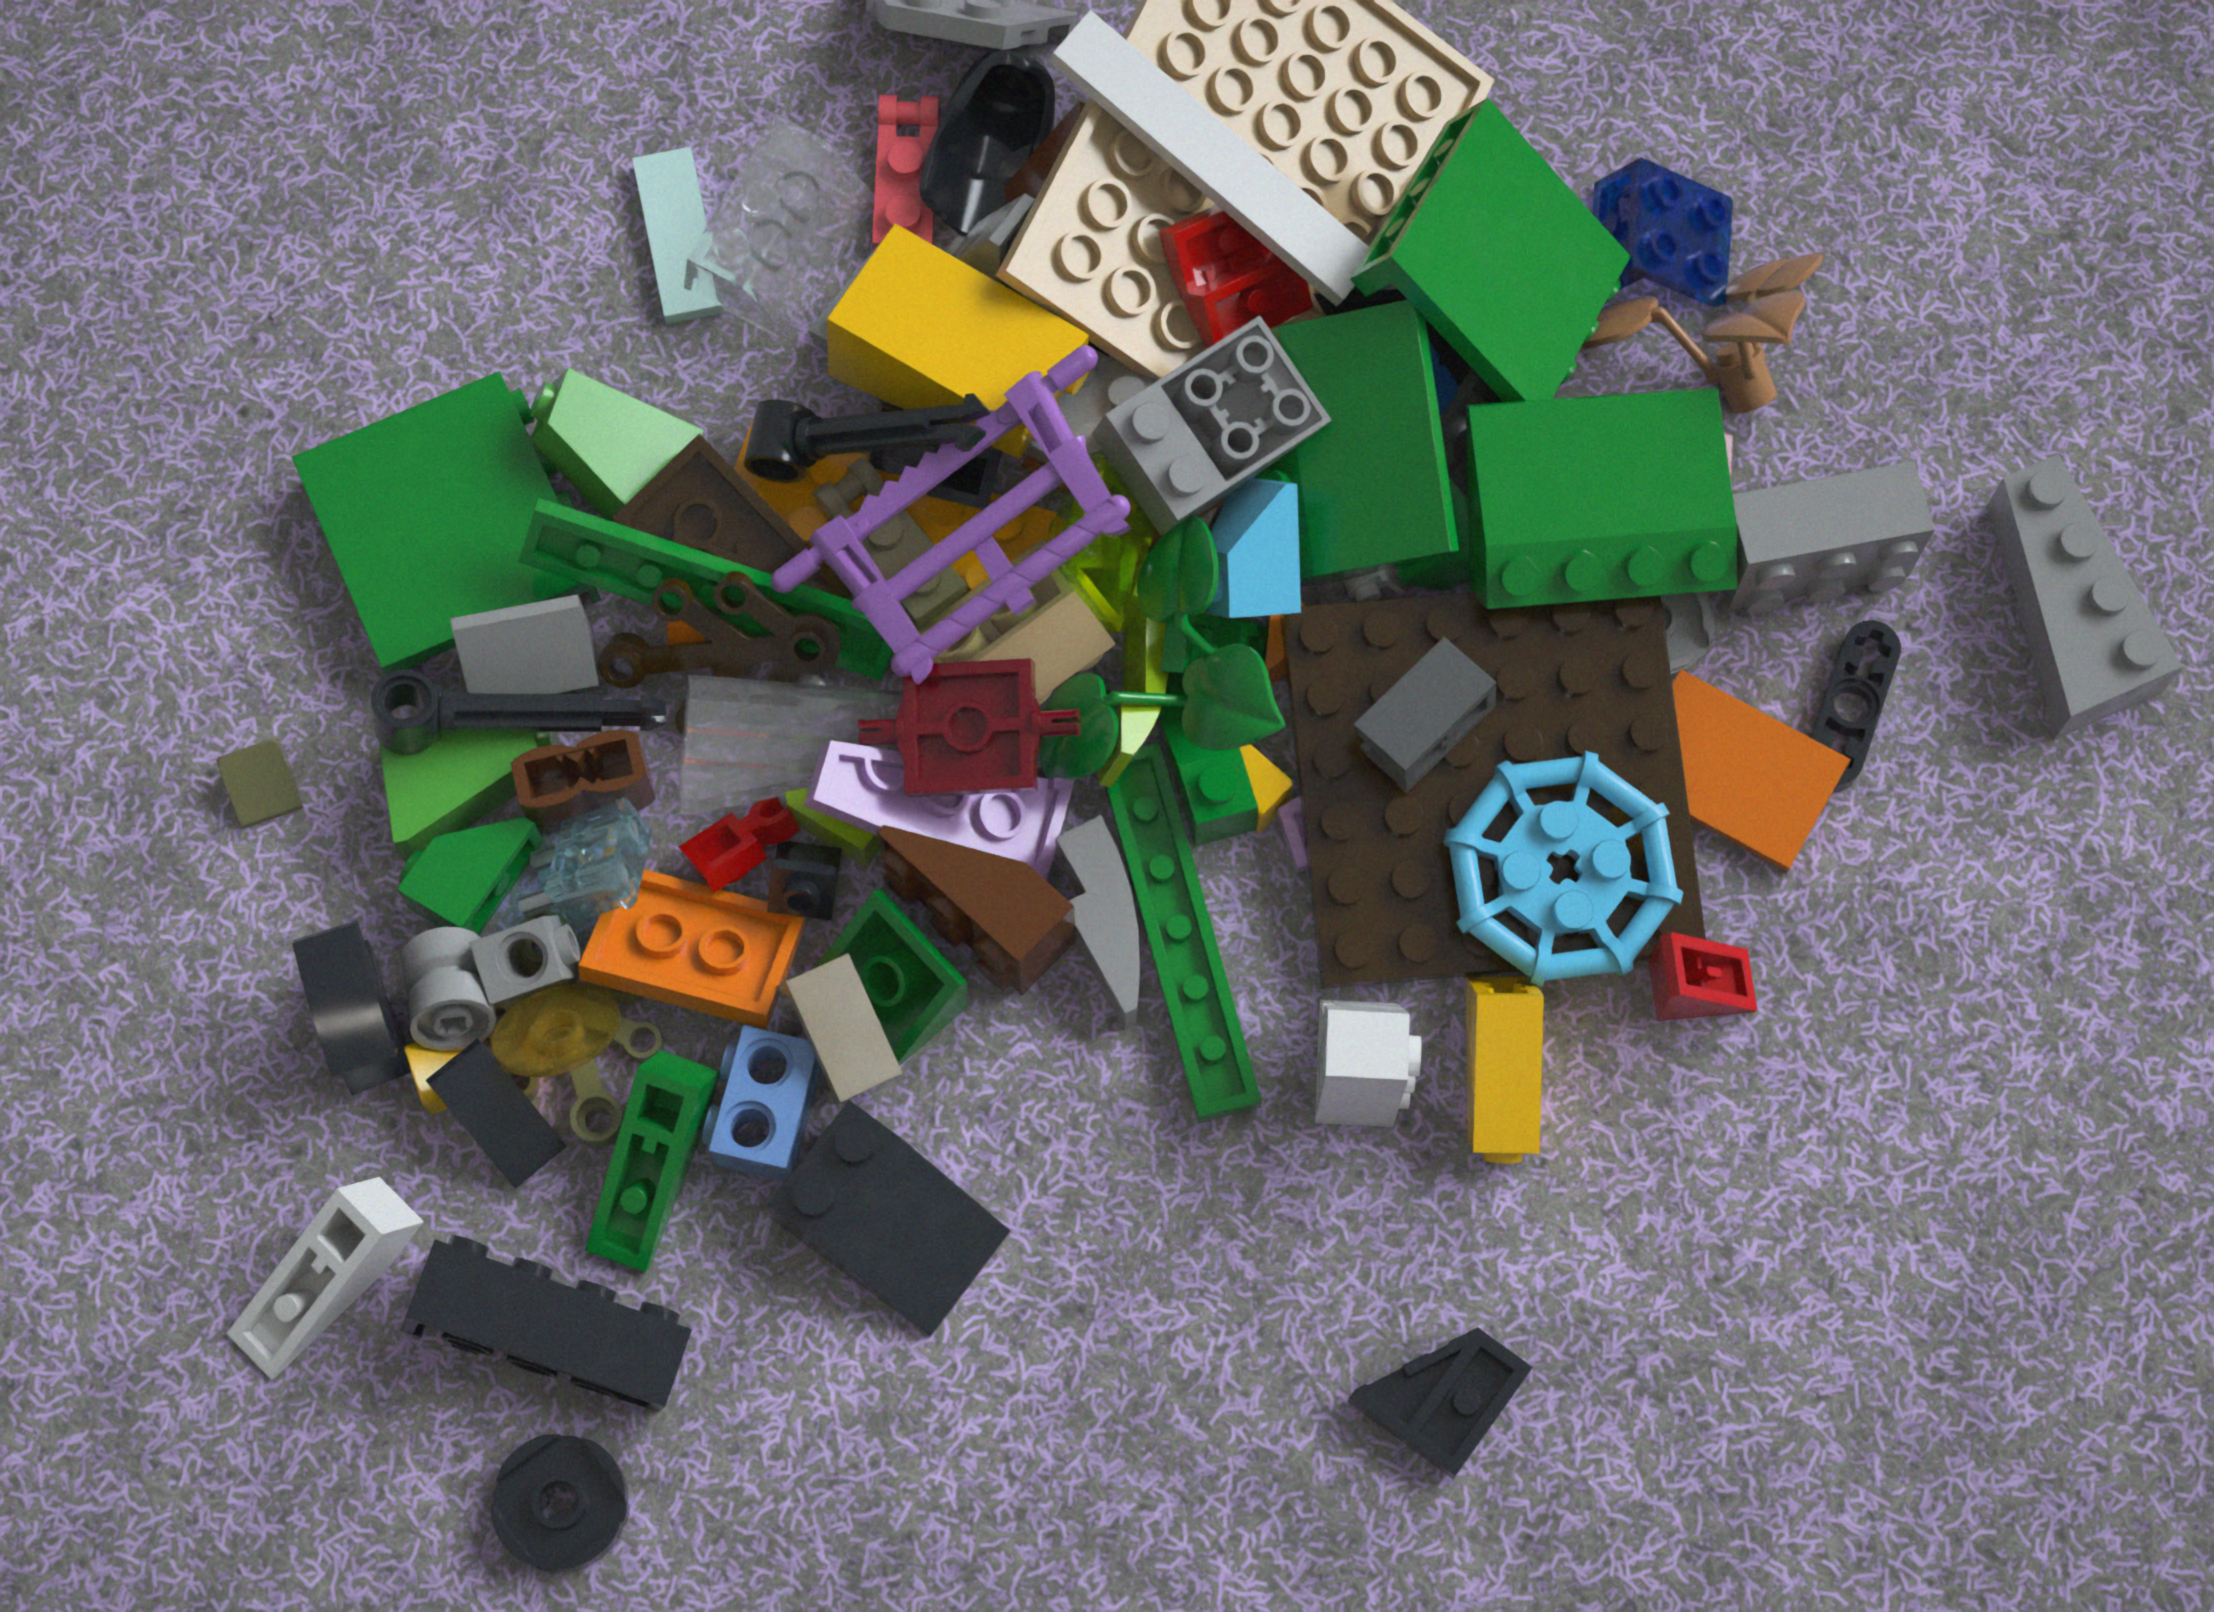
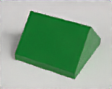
M881 888L872 892L815 966L816 968L849 953L899 1066L968 1007L967 981Z

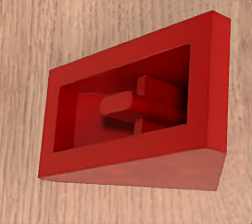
M1674 932L1660 935L1651 953L1652 957L1648 960L1657 1021L1757 1011L1748 949Z

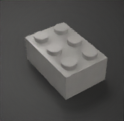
M1915 461L1733 494L1737 522V589L1723 590L1728 610L1747 607L1748 613L1762 614L1781 607L1786 599L1807 596L1809 602L1821 603L1841 596L1845 593V588L1868 584L1870 591L1879 592L1903 584L1906 581V577L1910 576L1935 530Z

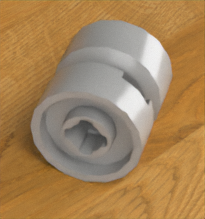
M460 927L435 928L426 930L413 937L404 946L401 959L404 986L409 995L407 1004L409 1030L413 1039L423 1047L437 1051L460 1050L466 1048L477 1038L481 1042L484 1041L494 1030L496 1023L494 1004L489 1005L469 945L470 941L481 938L473 931Z

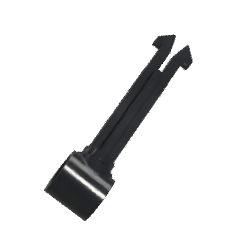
M974 393L965 394L964 404L833 418L816 416L807 407L791 401L778 399L764 400L759 402L756 407L744 466L752 474L769 481L796 483L805 478L807 467L813 466L818 460L824 459L827 455L955 443L957 449L961 452H966L976 446L986 436L987 432L978 426L962 423H969L986 417L991 412Z
M407 669L392 671L384 675L374 686L371 695L376 737L386 749L401 755L422 752L434 741L438 742L439 729H441L442 735H455V732H602V726H640V731H650L666 724V702L651 695H641V700H601V694L455 693V690H442L441 696H439L438 683H432L425 675ZM404 705L414 706L421 710L417 716L411 719H398L390 714L397 707Z

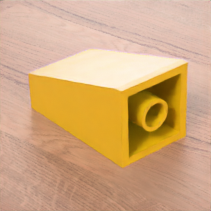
M895 223L827 318L828 375L839 382L905 410L964 404L965 394L974 393L989 410L995 411L1008 400L1004 393L1025 375L1033 371H1039L1044 377L1048 374V369L1082 345L1088 346L1089 334ZM1089 372L1063 391L1057 390L1052 395L1057 404L1065 392L1074 396L1083 385ZM974 420L967 424L975 425L977 420ZM1022 423L990 446L1020 459L1031 442H1036L1025 424Z

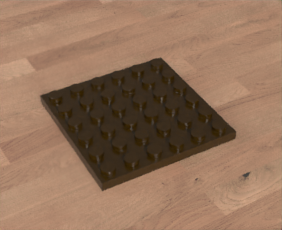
M1476 593L1301 606V613L1280 614L1321 989L1521 972L1470 932L1464 934L1461 932L1456 923L1461 917L1450 848L1443 843L1446 830L1456 827L1495 775L1494 767L1506 760L1515 765L1581 757L1584 751L1598 754L1599 762L1657 805L1664 803L1670 813L1665 817L1676 884L1677 888L1683 891L1681 905L1671 909L1634 961L1649 960L1652 957L1651 953L1660 935L1669 932L1706 940L1661 595L1487 609L1477 600ZM1445 637L1496 681V706L1418 783L1405 793L1390 776L1362 751L1360 745L1364 740L1354 731V723ZM1574 783L1525 790L1534 806L1546 805L1554 801L1570 802ZM1590 787L1587 806L1617 828L1633 820ZM1509 800L1481 835L1484 839L1500 843L1518 820L1519 816ZM1639 833L1625 841L1631 856V878L1650 883L1642 833ZM1553 854L1548 856L1546 861L1553 867L1549 878L1554 883L1559 885L1566 878L1571 879L1575 883L1577 882L1579 874L1573 868L1576 861L1567 854L1561 858ZM1477 856L1484 904H1487L1499 897L1498 871H1495L1493 860ZM1628 896L1623 897L1606 920L1608 927L1616 938L1619 937L1645 901ZM1507 910L1493 917L1535 949L1538 937L1535 931ZM1567 933L1554 937L1552 954L1596 949L1599 947L1590 933Z

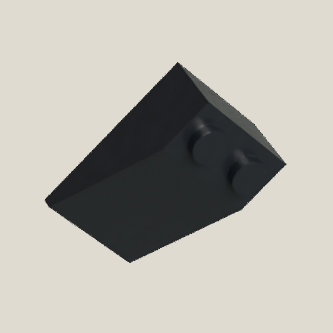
M850 1100L767 1204L771 1216L777 1224L930 1337L1011 1232L1010 1229L906 1141Z

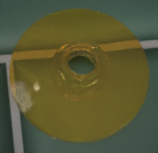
M574 983L543 989L519 1001L501 1017L492 1033V1051L499 1064L505 1070L516 1075L547 1077L562 1074L588 1063L611 1044L620 1028V1009L615 998L608 991L594 985Z

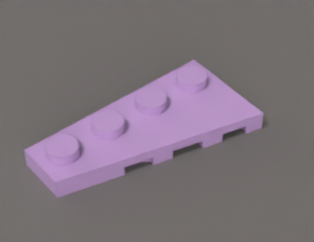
M831 740L821 747L804 806L874 835H877V830L884 824L1026 862L1047 881L1056 850L1055 838L1060 836L1075 780L1037 777L1038 792L909 798L904 794V761L900 751Z

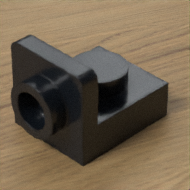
M792 841L778 843L776 856L771 868L767 912L832 920L842 848Z

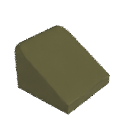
M269 739L217 758L216 761L242 829L304 808L286 751L278 739Z

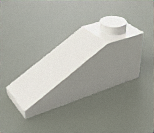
M380 1177L337 1188L226 1334L270 1379L276 1378L390 1267L424 1221Z

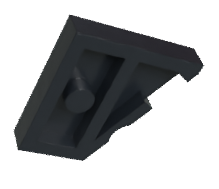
M1477 1327L1449 1341L1448 1345L1402 1365V1368L1369 1385L1364 1384L1350 1395L1348 1403L1443 1473L1454 1479L1533 1367Z

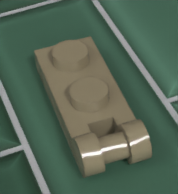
M861 457L848 466L849 474L832 485L827 481L812 491L815 502L829 521L839 515L845 520L853 516L854 514L847 505L860 496L864 495L866 497L867 494L879 496L884 483L874 466L865 457ZM905 509L861 542L886 581L934 546L932 541ZM950 565L901 601L900 604L916 629H919L967 594V585Z

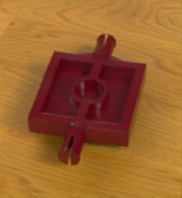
M1031 658L933 663L931 672L919 685L914 682L912 675L902 677L903 698L898 708L896 719H859L858 729L862 732L858 733L859 745L897 744L904 761V794L909 798L1038 792L1037 754L1042 744V737L1081 735V726L1078 724L1081 722L1079 708L1073 710L1041 711L1036 698L1035 663Z

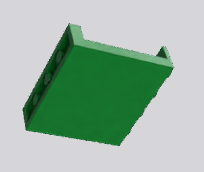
M1486 98L1446 121L1351 275L1350 280L1366 297L1393 283L1503 402L1553 399L1560 384L1567 380L1576 369L1577 362L1574 359L1582 344L1598 329L1599 322L1597 317L1604 304L1613 298L1620 289L1621 283L1618 279L1631 256L1489 98Z
M500 371L292 456V460L385 675L396 670H412L411 666L455 648L456 643L450 618L577 594L580 595L588 592L592 603L601 601L596 587L518 562L538 498L575 509L567 490L555 494L548 477L557 474L558 471L556 466L530 440L525 426L534 423L535 420L534 417L529 415L530 408L521 388L509 392Z

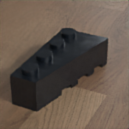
M451 1235L448 1244L436 1239L434 1240L400 1331L422 1337L425 1326L443 1331L441 1338L452 1344L451 1347L475 1355L479 1353L492 1356L494 1350L506 1353L505 1361L516 1368L551 1378H556L558 1372L571 1376L569 1383L574 1386L659 1412L666 1406L692 1329L677 1324L680 1314L648 1302H642L640 1310L614 1302L617 1294L614 1290L594 1282L579 1280L576 1288L550 1280L553 1273L552 1269L528 1259L516 1257L512 1266L487 1258L486 1256L489 1251L487 1246L465 1237Z

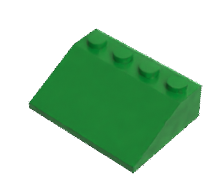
M1407 299L1270 329L1332 420L1324 428L1255 476L1258 479L1297 484L1300 587L1328 585L1458 552L1459 546L1424 316Z
M1716 387L1466 405L1470 593H1476L1477 600L1485 608L1495 609L1737 589V522L1719 391Z

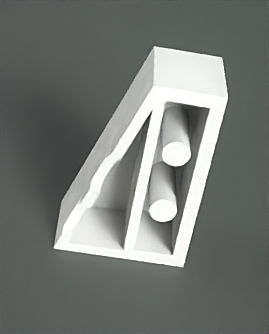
M1320 999L1315 1123L1393 1127L1398 1110L1409 1109L1410 1093H1414L1415 1079L1420 1075L1422 1043L1421 1036L1409 1035L1410 1014L1399 1004Z

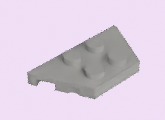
M856 0L866 1L865 10L871 16L877 17V22L885 29L1000 50L1017 48L1020 45L1046 43L1048 34L1066 38L1077 26L1078 12L1011 0Z

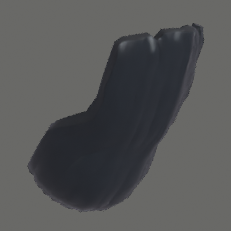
M1012 50L989 52L973 62L959 81L955 92L947 104L924 160L919 192L924 204L933 212L940 213L941 220L955 230L958 235L967 236L978 221L1006 205L1004 186L1053 131L1055 87L1052 77L1035 58L1026 57L1022 53Z

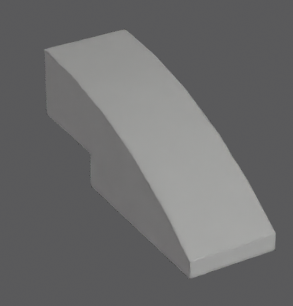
M1099 815L1056 837V856L1079 895L1069 900L1074 905L1076 944L1126 1030L1137 1023L1140 989L1139 930L1131 887L1119 851L1102 815Z

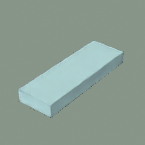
M691 147L632 158L666 325L726 313Z

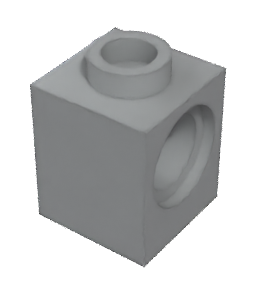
M558 915L539 917L469 942L489 1005L507 1002L579 977L575 963L581 960V954L576 936L568 924L561 925ZM527 939L537 943L543 953L542 966L535 975L526 973L518 962L519 948Z

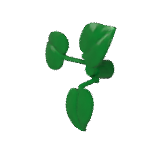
M1192 515L1168 531L1148 553L1141 566L1137 582L1139 605L1146 617L1158 623H1165L1174 618L1176 629L1203 654V659L1193 661L1184 672L1182 686L1185 694L1114 691L1106 696L1104 682L1096 674L1084 673L1069 679L1054 693L1045 711L1079 708L1081 722L1078 724L1081 726V735L1042 737L1039 758L1046 777L1077 780L1099 770L1112 755L1117 742L1119 721L1112 708L1119 704L1184 707L1182 726L1187 738L1194 745L1206 750L1220 751L1239 748L1264 739L1285 728L1286 724L1273 696L1267 668L1260 655L1253 648L1238 643H1233L1220 649L1211 646L1192 628L1188 621V615L1200 614L1211 605L1219 580V562L1214 540L1208 526L1201 518Z

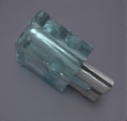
M626 797L617 799L615 803L562 821L557 843L531 853L530 864L534 871L538 873V880L543 889L520 896L518 906L520 912L525 917H531L558 908L569 924L620 907L625 909L633 907L635 902H637L652 831Z

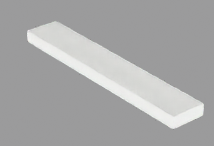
M1090 10L1053 52L1048 62L1337 307L1354 288L1355 285L1350 280V277L1369 246Z

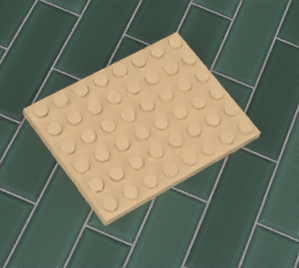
M1140 0L1121 35L1360 240H1363L1396 204L1446 121L1486 99L1494 82L1492 77L1391 0ZM1089 97L995 276L1035 304L1089 334L1088 341L1136 374L1158 381L1207 349L1180 297L1158 231L1216 204ZM1308 283L1313 308L1272 328L1326 317L1313 295L1317 290Z

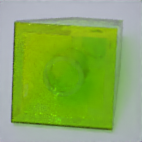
M1091 454L1090 458L1110 495H1122L1128 499L1131 509L1124 521L1132 529L1115 537H1108L1103 534L1057 569L1079 594L1108 633H1120L1138 581L1141 566L1146 558L1156 528L1102 454ZM1069 488L1065 490L1056 517L1050 524L1046 544L1086 515Z

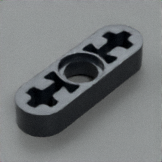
M1862 621L1854 625L1847 633L1840 647L1810 738L1830 749L1837 733L1849 736L1842 751V755L1851 759L1848 764L1849 769H1845L1833 792L1847 789L1860 774L1900 658L1901 643L1898 635L1890 626L1879 621ZM1868 638H1872L1879 642L1878 651L1887 656H1878L1875 659L1866 679L1855 675L1863 657V650L1855 647L1854 644L1863 646ZM1843 670L1847 671L1850 675H1844ZM1871 681L1879 682V687H1877ZM1845 692L1861 696L1867 703L1868 716L1858 722L1843 719L1835 710V697ZM1827 725L1833 731L1824 730V726ZM1855 736L1860 737V738H1861L1860 743H1859L1857 740H1855L1853 737H1855Z

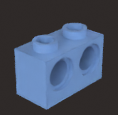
M743 1025L738 1044L728 1043L720 1068V1081L727 1082L721 1106L711 1105L705 1120L702 1142L710 1145L708 1151L715 1166L784 1182L795 1170L822 1071L809 1040ZM766 1060H779L787 1066L783 1077L773 1084H760L752 1079L756 1067ZM759 1121L770 1127L766 1140L758 1146L743 1147L735 1142L737 1132L746 1123Z

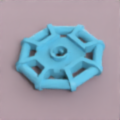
M1584 751L1581 757L1515 765L1506 760L1494 767L1495 775L1456 827L1446 830L1443 842L1444 845L1450 848L1461 917L1456 923L1463 934L1470 932L1527 975L1529 984L1541 987L1544 981L1613 972L1619 976H1624L1634 969V959L1671 909L1679 907L1682 901L1683 891L1677 888L1665 817L1670 814L1664 803L1658 805L1599 762L1598 754ZM1574 783L1570 802L1554 801L1546 805L1534 806L1525 790ZM1590 787L1633 820L1617 828L1587 806ZM1509 800L1519 816L1518 820L1500 843L1484 839L1481 835ZM1639 833H1642L1650 883L1631 878V856L1625 841ZM1551 854L1559 858L1565 854L1571 856L1576 861L1573 868L1579 874L1577 882L1575 883L1571 879L1566 878L1559 885L1554 883L1549 878L1553 867L1546 861L1548 856ZM1477 856L1493 860L1495 871H1498L1499 897L1487 904H1484ZM1628 896L1645 901L1619 937L1616 938L1608 927L1606 920L1623 897ZM1507 910L1538 934L1535 949L1493 917ZM1567 933H1590L1599 947L1596 949L1552 954L1554 937Z

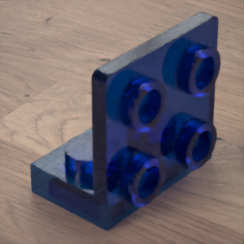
M1642 157L1594 183L1592 214L1631 256L1618 279L1621 283L1619 290L1645 278L1708 306L1719 307L1726 303L1727 296L1725 292L1728 287L1733 200L1730 196Z

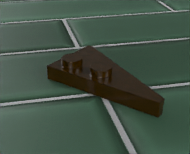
M700 433L611 518L614 523L769 574H773L804 549H811ZM825 562L820 565L821 569L801 583L802 585L847 599L852 594Z

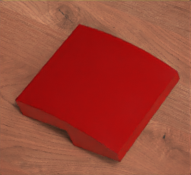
M1214 205L1158 231L1180 297L1207 349L1258 316H1261L1270 329L1313 308L1307 281L1218 205Z

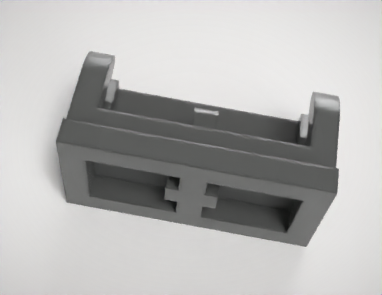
M1443 637L1354 723V731L1364 740L1360 748L1397 783L1399 788L1407 793L1496 706V681L1448 639Z

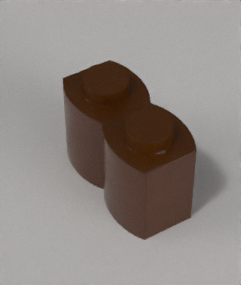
M609 730L600 732L584 739L574 748L565 745L537 747L521 754L511 762L519 805L525 817L536 824L538 831L555 832L570 829L583 823L593 814L605 817L629 815L644 809L656 799L647 758L638 733L634 731Z

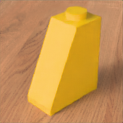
M1465 976L1468 1143L1473 1153H1483L1484 1161L1502 1164L1519 1163L1523 1160V1153L1540 1154L1544 995L1536 985L1528 983V976Z

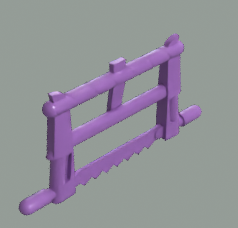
M1082 345L1048 369V374L1044 377L1039 371H1033L1025 375L1004 393L1008 400L995 411L990 410V415L978 419L976 424L973 425L987 432L986 436L970 451L961 452L955 447V443L941 444L937 454L925 452L918 467L906 466L898 482L886 480L879 496L867 494L860 510L853 516L845 520L839 515L815 530L809 539L813 547L810 550L804 549L777 569L770 579L772 588L776 592L786 594L821 569L820 565L826 561L856 597L851 604V608L864 614L894 651L895 656L891 661L893 672L900 677L912 675L914 682L918 685L931 672L933 666L932 659L1003 607L1008 605L1016 617L1036 603L1028 589L1038 581L1042 580L1103 534L1108 537H1115L1132 529L1124 521L1131 509L1128 499L1122 495H1110L1086 450L1085 436L1074 437L1052 395L1057 390L1063 391L1093 369L1098 360L1096 351L1090 346ZM1024 423L1049 459V462L886 581L861 542L1013 428ZM1064 482L1086 515L1017 566L1013 567L992 534ZM973 549L993 583L924 634L920 635L900 602Z

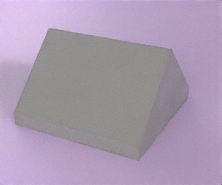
M578 594L450 618L468 693L555 694L598 686L597 651L594 632Z

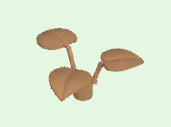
M1822 252L1795 258L1770 261L1754 267L1734 279L1726 288V296L1730 301L1745 299V306L1740 311L1723 315L1711 321L1700 332L1703 340L1706 342H1731L1716 351L1715 354L1718 361L1715 364L1707 358L1664 308L1657 307L1658 301L1653 296L1631 298L1603 307L1597 317L1599 322L1598 329L1582 344L1580 350L1617 342L1635 334L1649 323H1660L1666 327L1701 367L1708 384L1720 382L1732 413H1745L1758 409L1770 403L1778 394L1765 362L1766 354L1761 343L1790 345L1795 322L1804 309L1806 301L1801 291L1789 290L1810 277L1820 266L1824 256Z

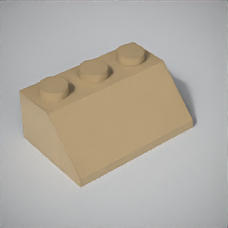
M1044 539L1040 540L1010 562L1012 566H1017L1047 544ZM1061 565L1028 589L1036 600V603L1016 617L1008 605H1006L932 660L933 663L1031 658L1035 663L1036 698L1040 705L1051 695L1053 689L1075 673L1092 668L1101 660L1104 652L1116 644L1097 613L1064 566ZM990 577L917 630L919 634H924L991 585L993 582Z

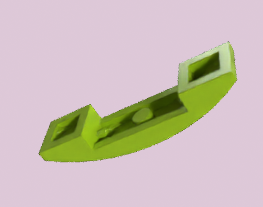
M1122 542L1101 574L1100 619L1107 629L1123 632V691L1165 694L1169 673L1161 671L1166 622L1158 623L1150 620L1142 611L1137 596V582L1144 560L1134 544ZM1119 704L1114 708L1119 721L1118 738L1112 755L1098 770V785L1111 787L1119 778L1152 730L1162 706Z

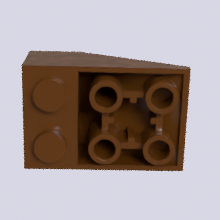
M884 824L877 830L881 850L879 861L888 872L883 877L886 885L906 904L911 905L918 899L934 914L929 919L931 926L950 945L957 947L963 941L979 955L980 958L975 963L977 968L997 988L1003 990L1010 984L1023 996L1076 942L1074 905L1026 862Z

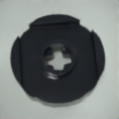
M542 1435L517 1448L500 1468L496 1478L498 1483L493 1493V1504L491 1503L493 1527L505 1548L524 1564L548 1573L578 1571L599 1561L615 1546L630 1516L628 1485L618 1463L596 1442L573 1435ZM554 1486H557L564 1493L573 1488L577 1491L578 1498L572 1504L575 1513L566 1520L559 1515L553 1516L548 1520L543 1513V1510L550 1504L546 1493Z

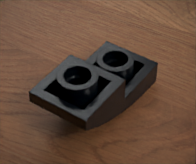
M358 920L293 940L292 945L301 980L332 1077L397 1057L398 1048L377 990L379 981Z
M478 1038L425 1080L515 1189L567 1147Z

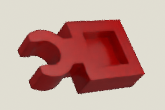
M772 793L759 799L751 807L749 814L739 820L731 812L680 845L679 849L690 868L713 893H716L726 885L739 881L749 870L768 859L763 850L764 847L790 839L800 830V827L788 807L783 809L778 797Z

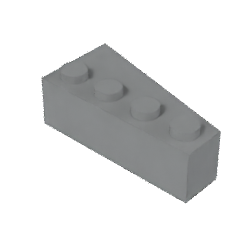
M2059 454L2003 477L1987 506L2006 574L2011 579L2018 605L2017 613L2022 631L2027 636L2034 661L2033 670L2039 691L2042 690L2049 714L2047 720L2054 741L2164 692L2183 666Z

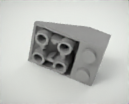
M1258 316L1107 412L1093 431L1092 436L1102 447L1109 461L1161 537H1163L1168 531L1192 515L1198 516L1324 428L1332 420L1261 316Z

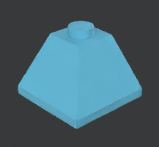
M1252 478L1227 496L1212 528L1211 535L1219 562V580L1213 601L1205 613L1226 618L1301 613L1297 484Z

